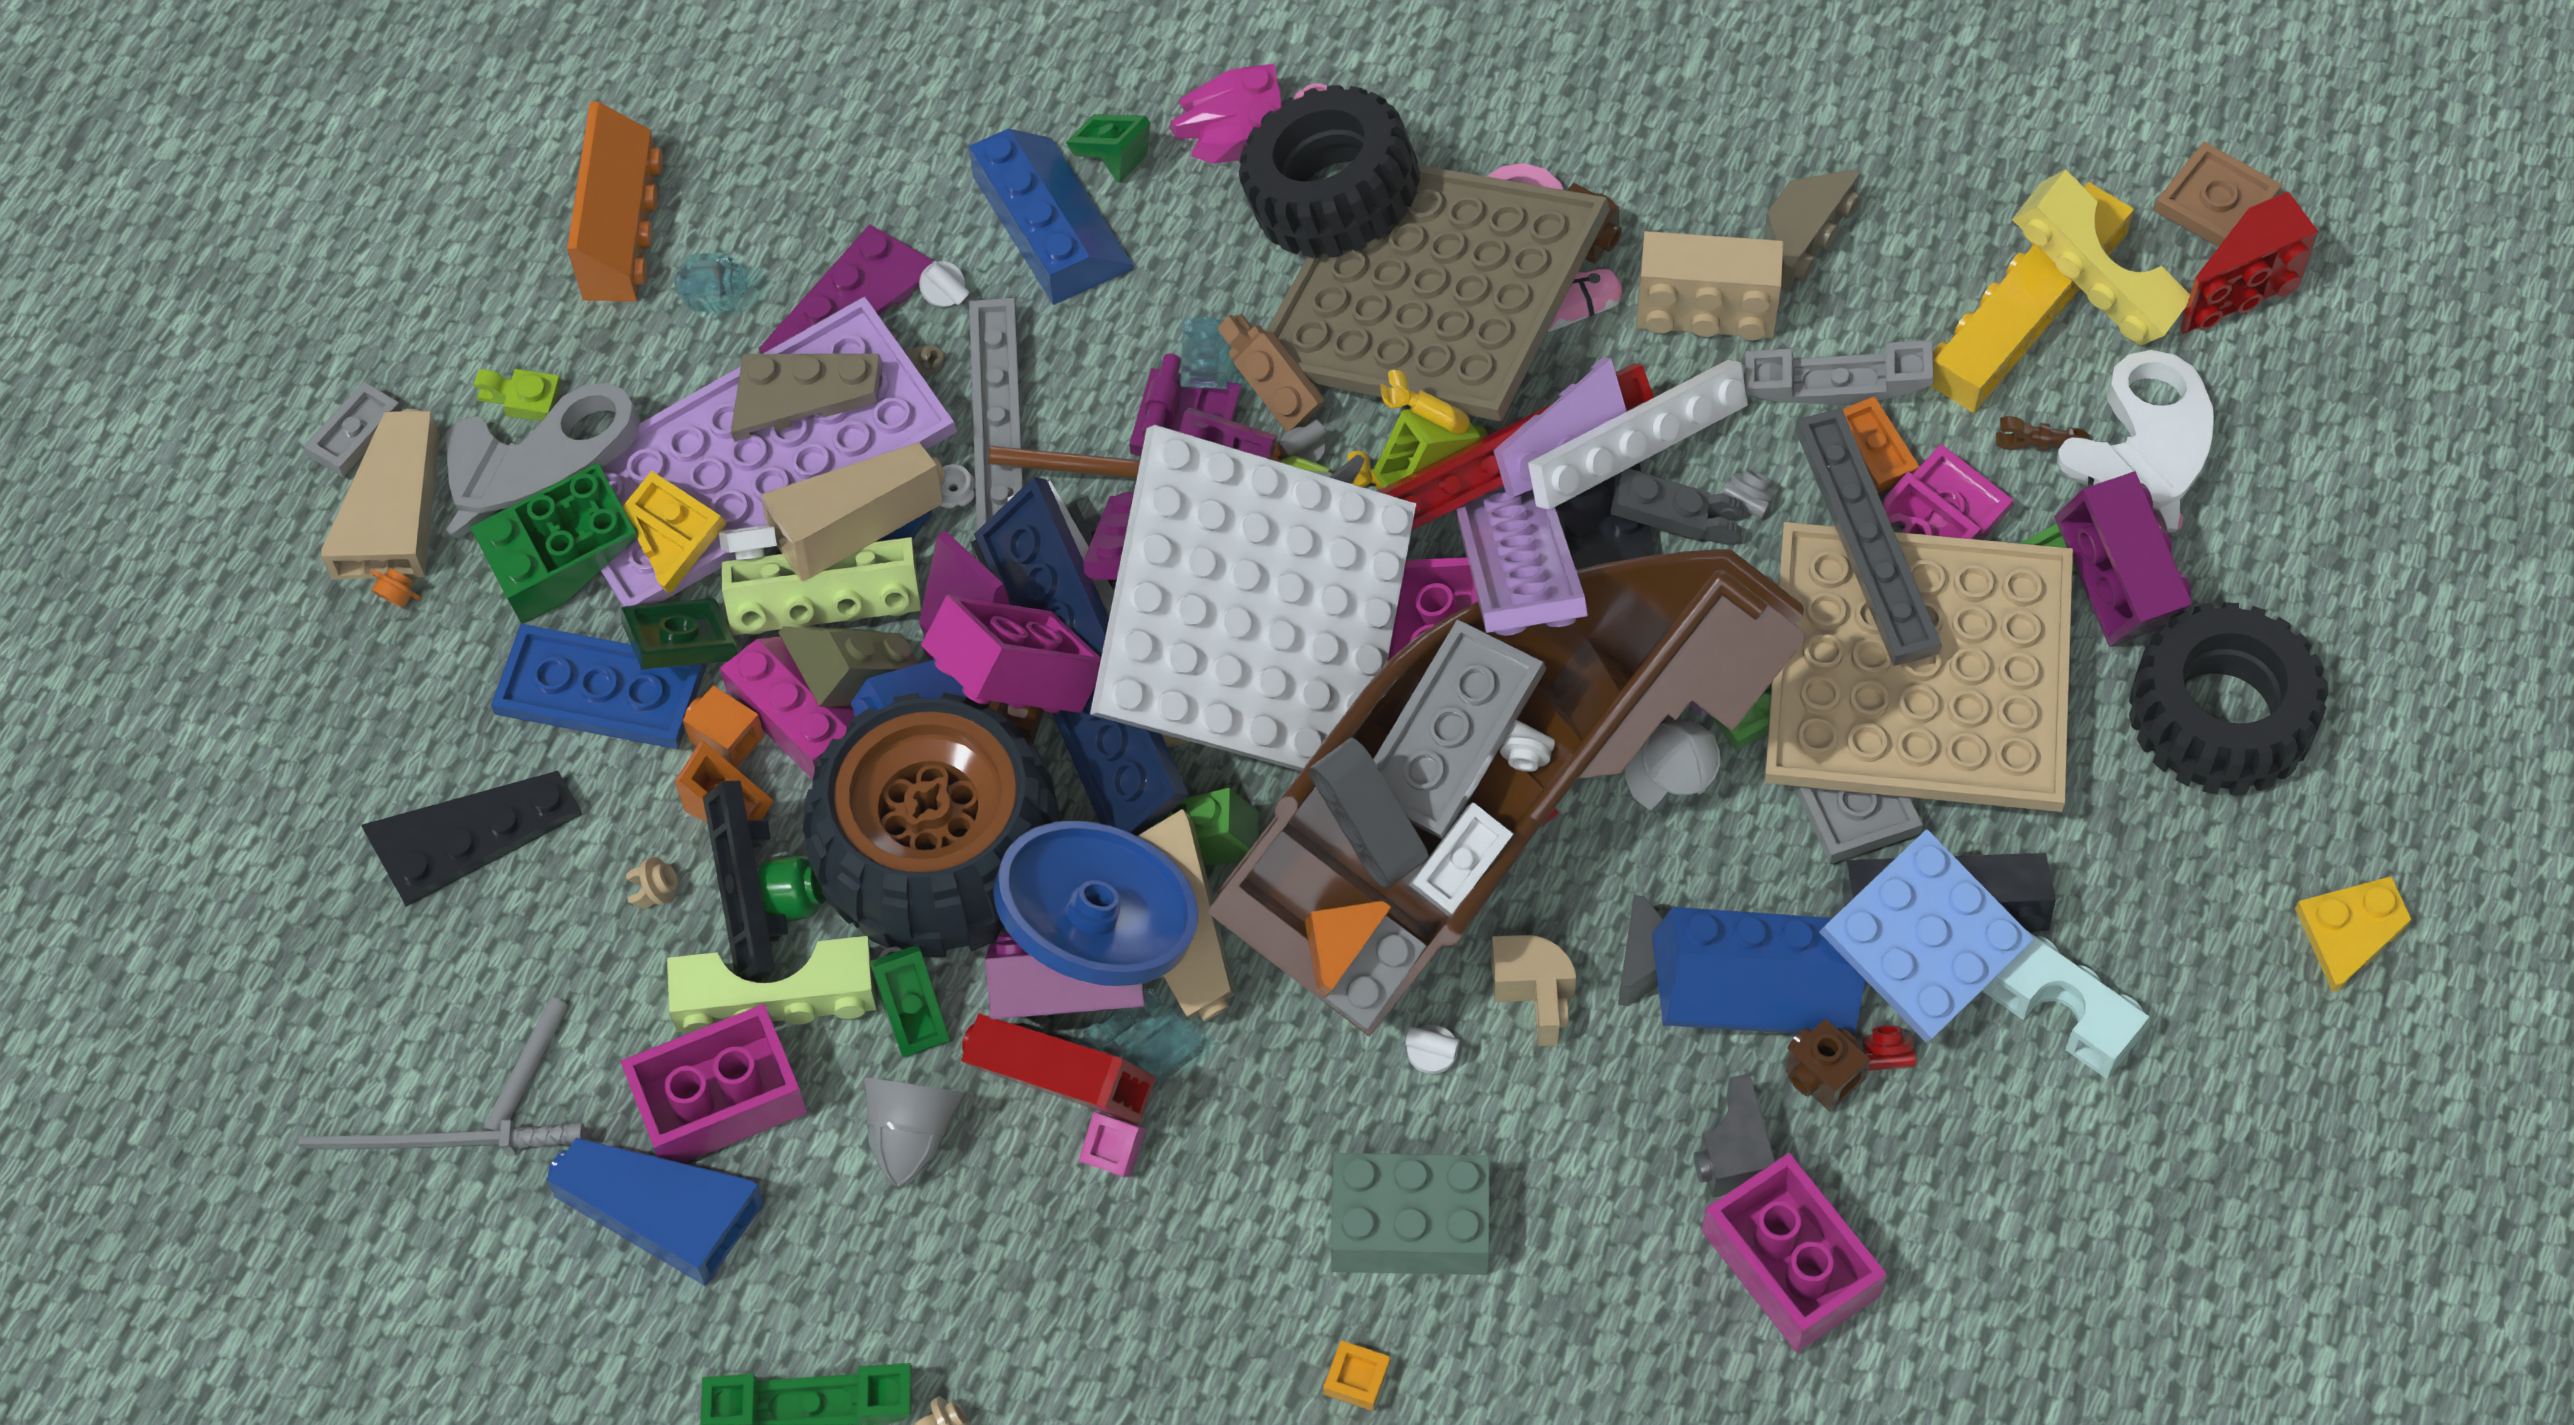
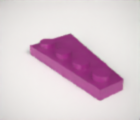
M869 224L758 348L759 354L771 350L864 296L878 316L894 304L899 306L913 296L912 292L920 287L919 281L922 272L934 261Z

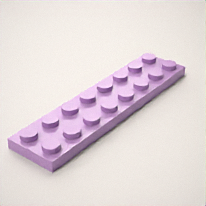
M1502 485L1455 509L1486 633L1496 631L1499 635H1513L1524 631L1526 626L1546 623V625L1551 627H1561L1574 623L1578 617L1587 616L1585 596L1555 507L1550 510L1536 507L1533 489L1514 497L1507 495L1505 487Z

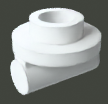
M934 261L924 269L920 276L919 286L921 294L927 302L934 306L947 307L953 304L959 305L969 294V291L965 288L962 272L950 262Z
M1515 720L1510 732L1501 745L1500 753L1508 760L1511 767L1521 771H1535L1538 767L1547 765L1550 762L1555 741L1553 738Z
M1426 1025L1420 1028L1410 1026L1405 1042L1407 1056L1410 1063L1423 1073H1442L1454 1064L1460 1040L1455 1039L1453 1034L1442 1026Z

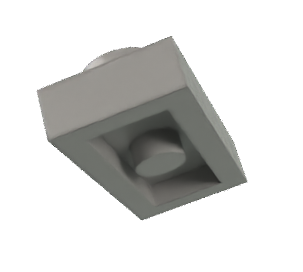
M363 381L303 446L307 456L339 476L344 477L366 453L383 413L402 411L400 404Z
M1385 915L1333 990L1323 1000L1361 1029H1368L1421 955L1426 945Z

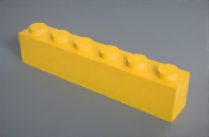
M2088 182L2084 188L2098 201L2095 211L2097 238L2101 247L2109 256L2128 234L2134 208ZM2033 243L2026 254L2019 252L2013 258L2006 271L2007 276L2000 284L1994 281L1987 288L1980 301L1981 306L1973 314L1968 311L1964 314L1955 328V336L1947 344L1942 341L1933 351L1934 384L1930 386L1973 413L1977 411L2081 289L2070 277L2063 275L2057 269L2055 262L2038 245Z

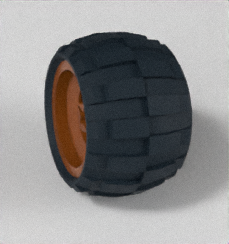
M944 692L941 698H920L918 693L893 697L894 704L877 711L869 707L850 720V724L846 728V735L842 739L832 738L815 766L812 789L807 791L803 818V832L810 866L821 886L823 896L848 924L853 923L856 928H860L861 932L868 936L869 940L887 948L894 947L895 944L906 947L918 946L922 957H946V950L969 946L972 952L989 945L990 942H994L997 931L1004 927L995 906L994 883L1005 852L1024 833L1045 824L1060 822L1052 776L1039 752L1033 744L1027 745L1024 735L1018 727L991 707L981 711L975 707L972 700H968V697ZM900 827L906 829L902 834L894 835ZM955 830H967L966 834L962 837L952 836ZM925 844L936 846L934 850H919Z

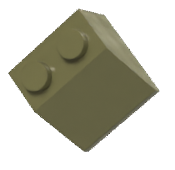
M783 626L778 632L819 707H852L850 703L867 678L918 664L910 645L901 633L851 628Z

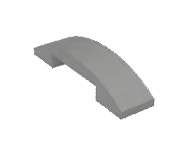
M1932 340L1885 343V353L1793 359L1792 349L1745 352L1746 395L1774 402L1827 405L1856 404L1873 396L1876 397L1877 401L1898 397L1934 384Z

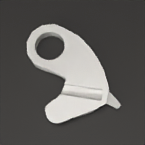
M2154 350L2132 353L2114 366L2107 396L2113 412L2125 425L2131 437H2127L2125 443L2111 446L2107 442H2095L2088 439L2071 437L2065 440L2059 448L2057 464L2064 476L2088 487L2136 471L2140 483L2145 484L2151 493L2153 500L2152 509L2159 515L2166 532H2176L2180 518V499L2187 493L2201 474L2209 454L2213 438V406L2196 369L2178 356ZM2145 378L2158 379L2174 387L2180 394L2181 400L2166 406L2152 405L2135 396L2129 385L2134 381Z

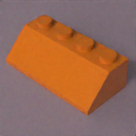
M590 101L567 251L583 301L637 302L639 285H646L648 267L647 260L643 258L644 248H651L653 242L652 222L648 221L649 212L656 211L658 206L657 185L654 184L655 175L662 174L663 152L661 148H655L650 129L599 101Z

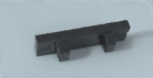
M740 780L722 781L703 796L734 972L736 976L744 980L759 983L764 977L776 971L770 942H777L780 937L789 933L785 915H765L753 848H759L762 846V843L771 839L768 821L747 819Z

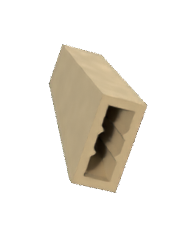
M405 409L400 412L383 413L322 547L321 558L331 579L377 578L370 574L372 569L385 575L389 568L408 578L425 577L440 437L431 411Z
M920 442L760 495L766 525L774 527L777 547L798 578L803 581L943 504L940 485L945 483V474L939 459L936 456L931 458Z
M1182 809L1137 837L1164 853L1183 873L1193 890L1198 908V922L1195 934L1182 961L1170 972L1163 975L1185 1015L1192 1020L1200 1016L1203 1022L1227 1010L1230 1006L1226 1000L1234 996L1236 992L1219 923L1206 912L1213 903L1195 826L1189 814Z

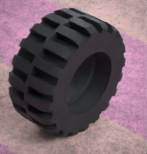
M1340 85L1327 86V90L1318 91L1314 88L1304 91V96L1295 100L1290 97L1281 102V108L1275 112L1270 110L1262 117V125L1259 128L1254 126L1246 140L1248 145H1244L1240 155L1239 180L1260 229L1264 231L1265 236L1273 244L1281 246V249L1296 255L1301 251L1303 256L1320 258L1321 254H1327L1331 258L1343 256V251L1354 249L1357 252L1366 248V243L1376 238L1378 241L1389 233V227L1392 224L1398 225L1407 213L1405 207H1411L1417 194L1416 188L1420 182L1418 160L1398 111L1380 95L1373 92L1368 94L1367 90L1350 86L1349 90H1344ZM1353 161L1345 169L1331 177L1306 182L1311 176L1325 167L1336 163Z
M2223 602L2221 608L2214 609L2212 603L2195 606L2192 615L2188 611H2181L2170 618L2168 625L2160 626L2151 637L2149 646H2146L2131 687L2129 703L2132 707L2129 717L2132 728L2140 730L2137 736L2139 745L2144 752L2153 751L2155 753L2152 762L2159 769L2166 772L2170 768L2177 773L2175 780L2188 787L2191 781L2203 785V792L2218 794L2220 788L2229 789L2230 795L2247 794L2251 785H2254L2256 791H2262L2274 786L2277 777L2279 779H2286L2296 770L2298 763L2305 759L2327 708L2325 701L2328 697V682L2322 677L2325 669L2320 657L2317 654H2309L2312 644L2302 633L2295 636L2290 631L2292 625L2281 617H2278L2276 620L2265 616L2266 610L2252 606L2250 611L2240 609L2239 603ZM2205 674H2225L2239 678L2250 684L2261 694L2268 705L2271 715L2250 723H2231L2217 719L2204 712L2195 704L2188 694L2184 683Z

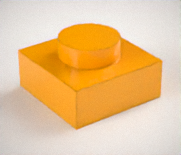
M1340 1340L1323 1386V1395L1374 1411L1391 1364V1357Z

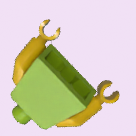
M1390 370L1388 378L1393 388L1383 384L1380 385L1385 405L1389 408H1401L1407 404L1411 408L1401 411L1374 469H1371L1370 457L1365 452L1352 451L1348 453L1347 462L1356 455H1361L1364 458V463L1352 484L1366 487L1371 482L1377 484L1375 489L1381 490L1487 437L1488 434L1481 425L1473 426L1469 421V417L1462 409L1450 405L1422 390L1418 393L1409 390L1406 374L1400 370Z

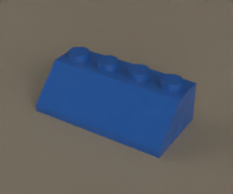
M1008 128L968 146L974 180L1053 305L1134 269L1131 260L1052 138Z
M1673 907L1652 932L1663 1026L1798 1034L1805 1027L1813 1030L1826 1018L1837 1029L1844 1028L1854 1035L1865 979L1819 933L1833 918Z

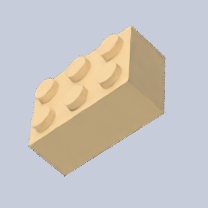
M1644 231L1636 328L1648 329L1653 333L1659 334L1669 331L1693 332L1702 337L1723 334L1737 335L1746 340H1758L1762 337L1773 338L1781 291L1783 241Z

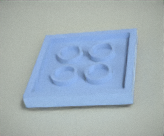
M1928 829L1916 838L1819 931L1926 1043L1936 1036L2034 940Z

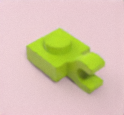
M515 368L512 378L509 380L495 371L479 369L473 385L474 388L480 389L477 396L478 401L504 404L503 408L506 417L543 421L556 404L561 380L559 375Z

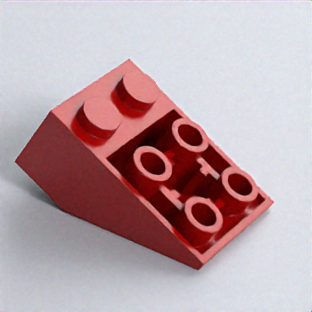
M2289 191L2248 208L2195 277L2179 329L2182 334L2197 328L2200 330L2210 329L2222 317L2236 311L2247 313L2257 307L2262 300L2276 294L2280 297L2289 295L2300 286L2319 231Z

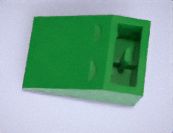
M598 462L470 527L521 624L565 604L638 536Z

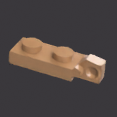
M1243 314L1229 315L1217 327L1228 345L1233 347L1228 352L1231 359L1234 360L1233 363L1286 432L1293 428L1301 427L1325 403V399L1272 331L1266 332L1260 325L1252 327Z

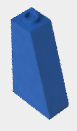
M579 1138L574 1140L567 1151L562 1150L556 1155L549 1167L548 1177L546 1178L556 1199L704 1286L708 1284L764 1205L758 1184L749 1179Z

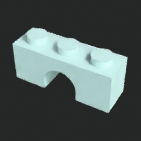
M2028 932L2034 940L1982 991L2022 1020L2025 1019L2036 1005L2043 1002L2055 1001L2069 1007L2074 1012L2078 1024L2073 1028L2065 1050L2108 1079L2142 1037L2150 1016L2143 1012L2141 1006L2134 999L2127 995H2118L2101 983L2099 977L2091 969L2083 965H2075L2061 955L2051 941L2042 936H2034Z

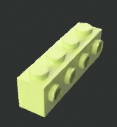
M912 537L874 542L803 581L798 578L783 554L722 562V592L732 635H757L765 631L782 629L783 626L810 627L812 625L840 621L854 622L863 618L886 615L901 616L909 612L921 611L920 587Z

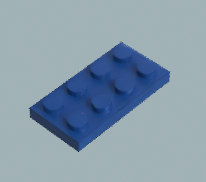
M520 624L491 707L495 715L679 749L685 732L682 720L685 717L687 708L696 699L706 665L695 664L641 670L631 644Z

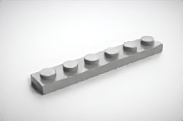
M1015 298L969 301L977 530L1008 502V497L1015 495L1023 488L1022 467L988 464L990 446L1022 449Z

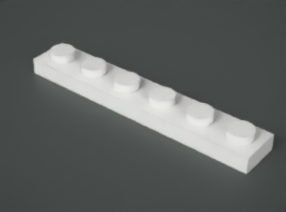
M1726 360L1528 462L1536 507L1550 510L1748 406L1741 362Z

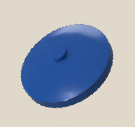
M1062 821L1045 824L1024 833L1005 852L994 883V901L997 913L1014 941L1025 952L1046 967L1070 978L1087 983L1105 986H1129L1160 978L1182 961L1197 928L1198 908L1189 882L1179 868L1164 853L1145 840L1124 830L1104 824L1085 821Z

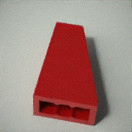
M978 1013L975 1023L967 1029L962 1042L964 1053L961 1062L978 1070L1137 1125L1140 1124L1156 1080V1076L1122 1058L999 1019H991V1017Z

